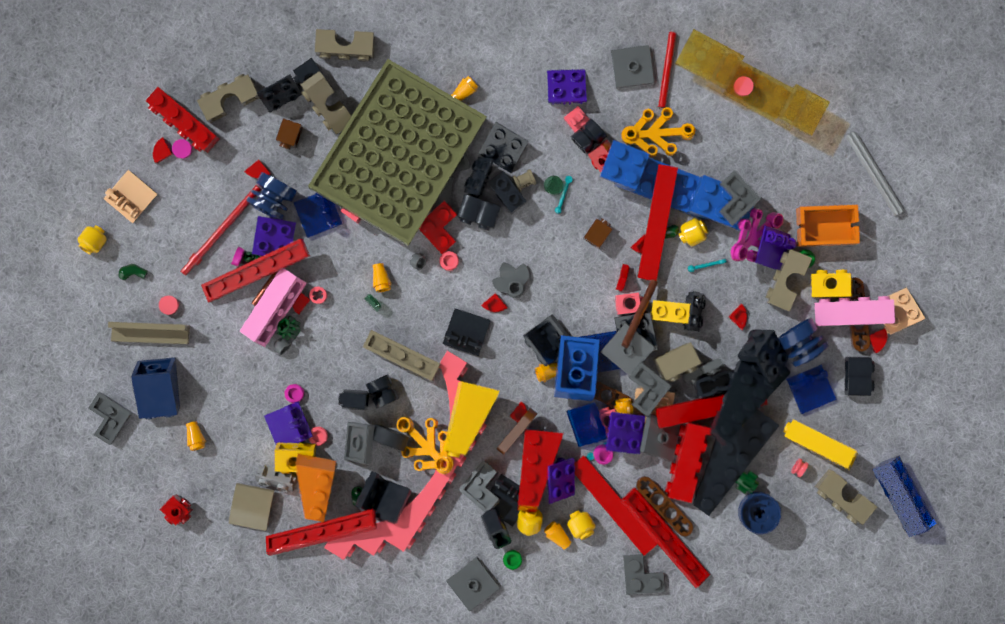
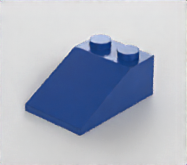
M561 335L554 397L593 401L598 364V339Z

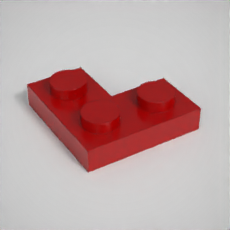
M445 200L426 217L419 229L441 254L456 242L444 226L457 216V213Z

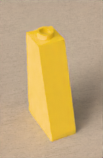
M466 382L458 383L443 451L448 452V456L459 458L460 454L466 455L498 397L499 390Z
M794 419L791 423L788 422L784 428L785 438L850 471L858 455L856 450Z

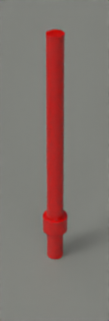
M255 185V187L252 189L259 192L261 191V189L257 185ZM251 191L196 254L193 253L189 257L190 260L181 269V273L186 276L195 265L198 266L200 264L201 258L250 204L246 201L247 198L251 197L254 199L256 195L251 193Z

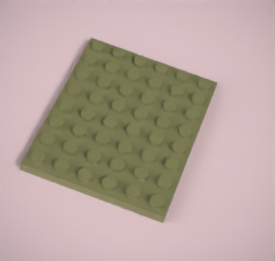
M387 59L309 183L308 188L409 246L487 116Z

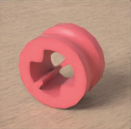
M322 287L312 288L309 293L310 300L316 304L323 303L327 299L326 290ZM319 290H321L323 292L321 293V295H323V298H318L316 301L314 299L315 296H313V293L315 291L319 292Z
M799 458L793 466L791 473H796L797 477L800 478L805 473L808 463H803L802 459Z

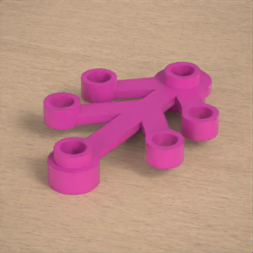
M753 208L750 212V217L753 219L752 224L747 219L739 221L738 227L741 232L738 242L731 248V258L737 262L743 261L746 258L750 262H755L758 252L754 250L748 251V248L752 245L759 249L761 240L758 239L763 234L764 226L780 228L783 223V215L776 212L769 213L766 217V222L758 228L763 211Z

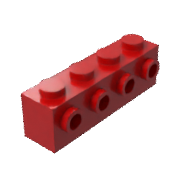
M159 87L146 99V102L149 104L148 109L155 115L160 113L164 116L162 121L170 127L173 125L179 129L177 133L185 140L190 138L193 141L191 145L199 152L204 150L208 153L220 140L219 137Z

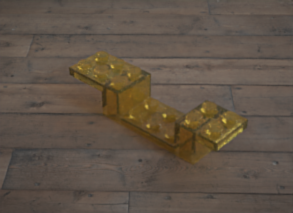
M693 29L675 65L707 81L706 86L781 127L789 131L795 128L810 137L813 135L830 101L798 84L790 87L743 62L744 55ZM742 76L750 78L754 85L752 92L744 97L737 95L733 89L735 81Z

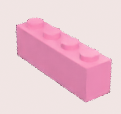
M285 268L278 271L258 304L244 322L240 332L255 343L266 347L277 330L279 321L285 318L307 283Z
M879 296L878 300L870 301V297H858V301H850V298H838L839 302H831V299H819V303H815L816 326L895 323L894 300H890V296Z

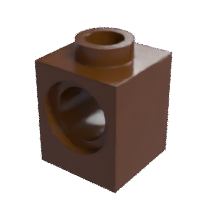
M283 118L276 137V141L280 143L279 146L288 150L291 147L296 148L303 126Z
M603 218L601 220L596 219L583 239L599 249L612 231V228H610L611 224Z

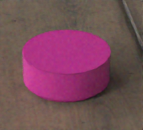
M179 139L174 142L172 152L176 157L186 159L192 153V145L187 140Z
M237 248L231 263L232 265L237 267L240 265L245 253L244 248Z
M291 384L285 389V398L290 403L300 402L304 397V390L298 384Z
M601 444L594 449L593 457L597 463L605 465L613 459V451H606L605 444Z

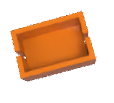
M858 205L798 207L796 209V223L801 228L797 229V247L859 244V226L851 227V224L859 222Z

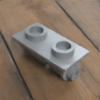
M265 465L263 467L259 466L258 474H255L256 482L264 487H269L270 485L277 487L276 489L282 492H293V484L296 481V476H293V473L283 474L280 472L278 476H275V468Z

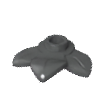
M503 262L500 267V277L492 280L495 289L499 292H507L512 298L521 297L525 291L524 284L529 279L528 268L525 264H521L515 269L510 264ZM513 285H517L519 287L518 292L512 291Z

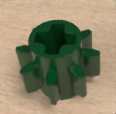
M289 316L288 319H281L277 325V334L289 341L290 337L296 339L301 332L299 326L301 323L292 316Z
M750 470L748 473L744 471L735 482L738 484L736 489L743 494H746L747 491L750 494L753 493L759 485V482L756 480L758 476Z

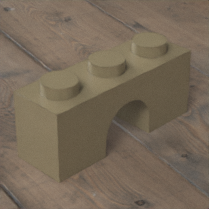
M316 29L315 53L321 59H331V56H337L340 60H350V57H355L359 61H369V58L374 59L375 35L374 32L354 31L353 42L347 46H342L337 43V33L335 30Z
M319 71L300 84L304 89L301 93L308 102L312 100L315 104L312 108L318 117L322 115L325 118L322 122L329 131L333 129L335 134H338L345 128L351 115L341 101L330 106L325 104L326 99L334 91Z
M241 74L234 78V82L221 84L217 87L218 90L212 93L209 91L200 96L197 102L209 123L227 115L224 109V102L230 96L238 97L244 106L259 99L257 95L258 90L248 74Z
M788 249V252L784 251L780 260L783 263L781 269H777L773 276L775 281L773 288L769 287L765 296L768 299L767 303L790 312L797 293L787 288L786 279L793 273L805 276L812 260L811 257Z
M828 469L814 486L818 489L817 494L824 500L829 498L833 502L832 506L839 512L845 511L848 514L846 518L856 525L858 522L863 525L876 510L877 506L859 493L853 500L845 501L842 497V489L847 482L833 470Z

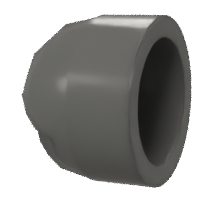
M418 253L413 254V258L409 260L410 265L416 270H421L426 264V257Z
M279 338L278 341L274 342V349L279 355L284 354L291 346L283 338Z

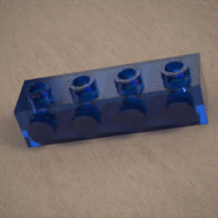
M900 456L882 461L872 469L909 537L928 532L936 524Z

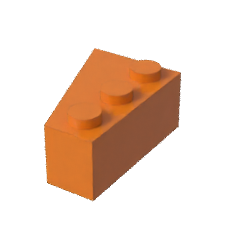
M303 454L297 455L296 470L305 519L324 522L335 471V460Z

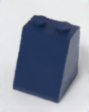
M176 357L137 361L131 375L139 419L145 418L150 420L163 416L171 418L178 415L180 401Z

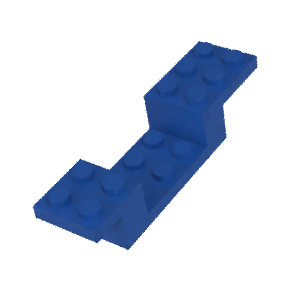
M613 140L599 177L616 183V187L652 200L658 164L670 165L650 158L649 153ZM681 169L677 170L671 208L702 220L710 219L741 231L738 227L739 221L741 219L749 220L750 212L754 206L731 226L719 213L732 199L720 185L722 181L706 175L699 177Z

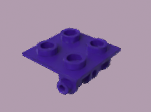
M585 69L547 70L548 103L554 105L563 102V105H565V102H569V105H571V102L580 104L587 102Z
M258 216L252 254L264 256L292 243L296 222Z
M764 226L755 263L780 270L783 264L780 260L784 251L787 252V249L792 250L796 248V240L790 238L791 235Z
M299 401L264 415L276 445L277 443H299L313 437Z
M611 412V415H609V431L607 432L608 439L607 444H605L606 451L640 454L645 416Z
M560 457L557 458L555 464L548 466L549 504L575 495L574 458L565 460V458Z

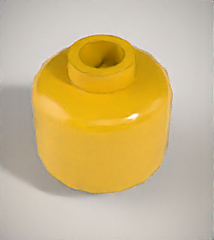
M693 218L681 225L679 237L684 244L688 243V245L693 247L705 241L709 231L703 220L699 221L697 218Z
M97 225L94 227L86 226L77 239L78 247L90 255L98 253L107 241L104 235L105 231Z
M519 511L517 519L518 530L527 536L537 534L542 527L543 515L541 511Z
M578 510L570 515L571 519L568 521L567 526L574 538L585 540L595 533L593 530L596 525L588 512H580Z

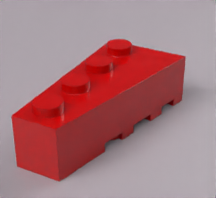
M688 422L680 425L678 436L681 438L679 444H676L674 454L676 455L675 463H671L669 474H672L671 481H667L665 492L668 493L667 497L692 503L698 480L696 472L699 473L702 466L700 455L706 451L707 439H705L706 434L710 435L711 428Z
M525 429L518 498L519 511L537 512L548 481V466L554 464L564 433Z

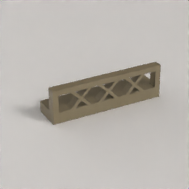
M108 322V328H112L111 341L189 344L190 325Z
M373 330L370 331L363 345V348L431 381L435 380V375L441 365Z

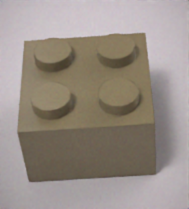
M691 342L652 359L661 378L668 380V382L679 379L681 377L680 373H691L697 370V365L701 364Z

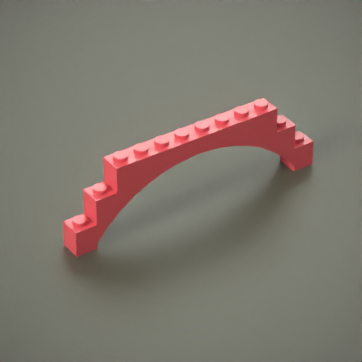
M447 350L440 361L441 365L439 368L442 370L447 385L451 418L458 383L461 382L458 380V377L463 378L468 367H466L467 362ZM484 422L478 431L480 435L487 426ZM473 440L468 450L471 451L477 442L476 440ZM461 454L459 458L450 456L454 462L452 471L448 474H441L436 470L424 489L404 507L397 523L393 524L383 520L376 523V530L328 541L324 548L343 560L346 556L351 557L356 549L353 546L354 544L373 556L376 552L380 553L386 543L383 540H386L403 552L406 548L410 549L416 540L413 538L416 531L419 533L422 531L426 524L423 520L426 515L431 516L436 508L433 505L436 499L441 500L446 492L443 489L447 482L451 484L456 476L454 470L457 466L461 467L466 457ZM446 461L443 462L445 468L447 467Z

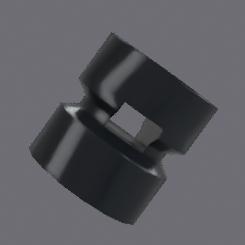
M589 119L582 126L583 130H577L570 136L577 147L586 155L593 150L594 143L600 144L607 137L601 127L592 119Z
M388 374L365 384L369 393L374 395L372 400L376 409L399 399L396 390L391 388L392 381Z

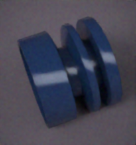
M261 172L256 184L262 188V191L252 190L251 193L258 196L257 200L248 197L246 201L254 209L267 216L282 220L284 215L277 212V210L281 208L287 211L288 208L282 204V201L292 202L297 190Z
M812 318L804 320L778 337L783 350L793 348V351L788 355L789 359L798 356L792 362L794 367L814 360L829 347L827 341L817 344L824 338L823 335L812 336L818 329Z
M753 492L741 500L738 507V517L750 532L767 534L778 526L781 519V509L778 502L770 495L763 492ZM757 507L764 511L761 513V517L754 514Z

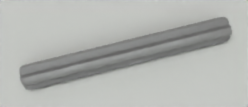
M855 131L848 134L846 139L893 215L901 214L904 211L903 207Z

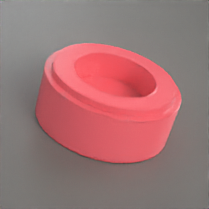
M742 76L735 81L733 89L737 95L744 97L752 92L754 85L750 78Z
M444 252L440 257V265L445 270H454L459 264L458 256L454 252Z
M164 296L159 301V309L164 314L172 315L178 311L179 302L173 296Z
M319 426L312 428L311 433L313 437L309 438V441L312 444H316V446L325 444L328 439L326 429Z

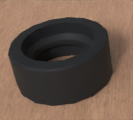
M375 424L374 441L399 451L405 450L409 440L407 435L382 425Z

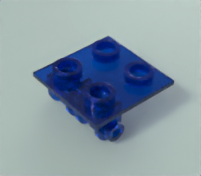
M318 193L293 202L307 238L343 224L335 203Z
M822 364L786 379L801 415L837 400L827 378L829 377L828 373L823 369Z

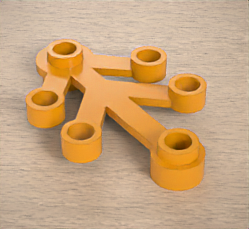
M669 107L662 110L661 116L648 130H641L654 117V112L651 109H645L642 117L634 126H627L622 130L621 138L624 143L628 145L636 144L646 153H649V149H654L655 153H649L650 158L657 155L658 148L652 144L648 145L642 140L643 138H649L661 147L666 155L673 156L677 151L676 145L667 143L661 137L681 136L684 140H691L696 130L690 123L683 124L679 128L660 129L667 120L672 118L673 111ZM664 112H669L670 116H665ZM649 113L651 114V117L647 118L645 117V114ZM690 128L691 132L688 133L684 129ZM632 132L634 136L629 137L627 134ZM672 147L674 151L669 152L667 149Z
M401 417L397 421V429L400 432L409 433L422 447L412 448L406 446L405 450L401 451V455L404 458L430 455L435 461L416 460L414 462L415 470L436 469L441 474L450 473L454 467V462L448 456V452L443 451L445 440L442 438L444 433L447 436V431H441L438 434L440 453L436 450L435 429L438 427L437 419L428 418L425 421L427 428L426 440L414 428L411 418ZM431 420L434 423L433 427H430ZM406 422L409 423L408 428L405 427ZM407 449H409L410 454L408 456L406 455ZM444 461L447 462L446 468L443 466ZM420 462L422 463L421 469L418 467Z

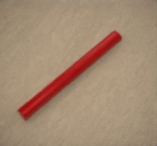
M669 32L659 108H666L676 40L675 32Z

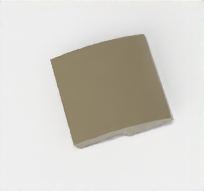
M237 483L230 511L229 524L266 531L273 504L274 490Z

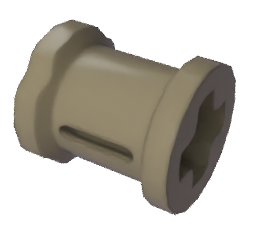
M530 169L517 177L512 176L519 192L527 186L537 184Z

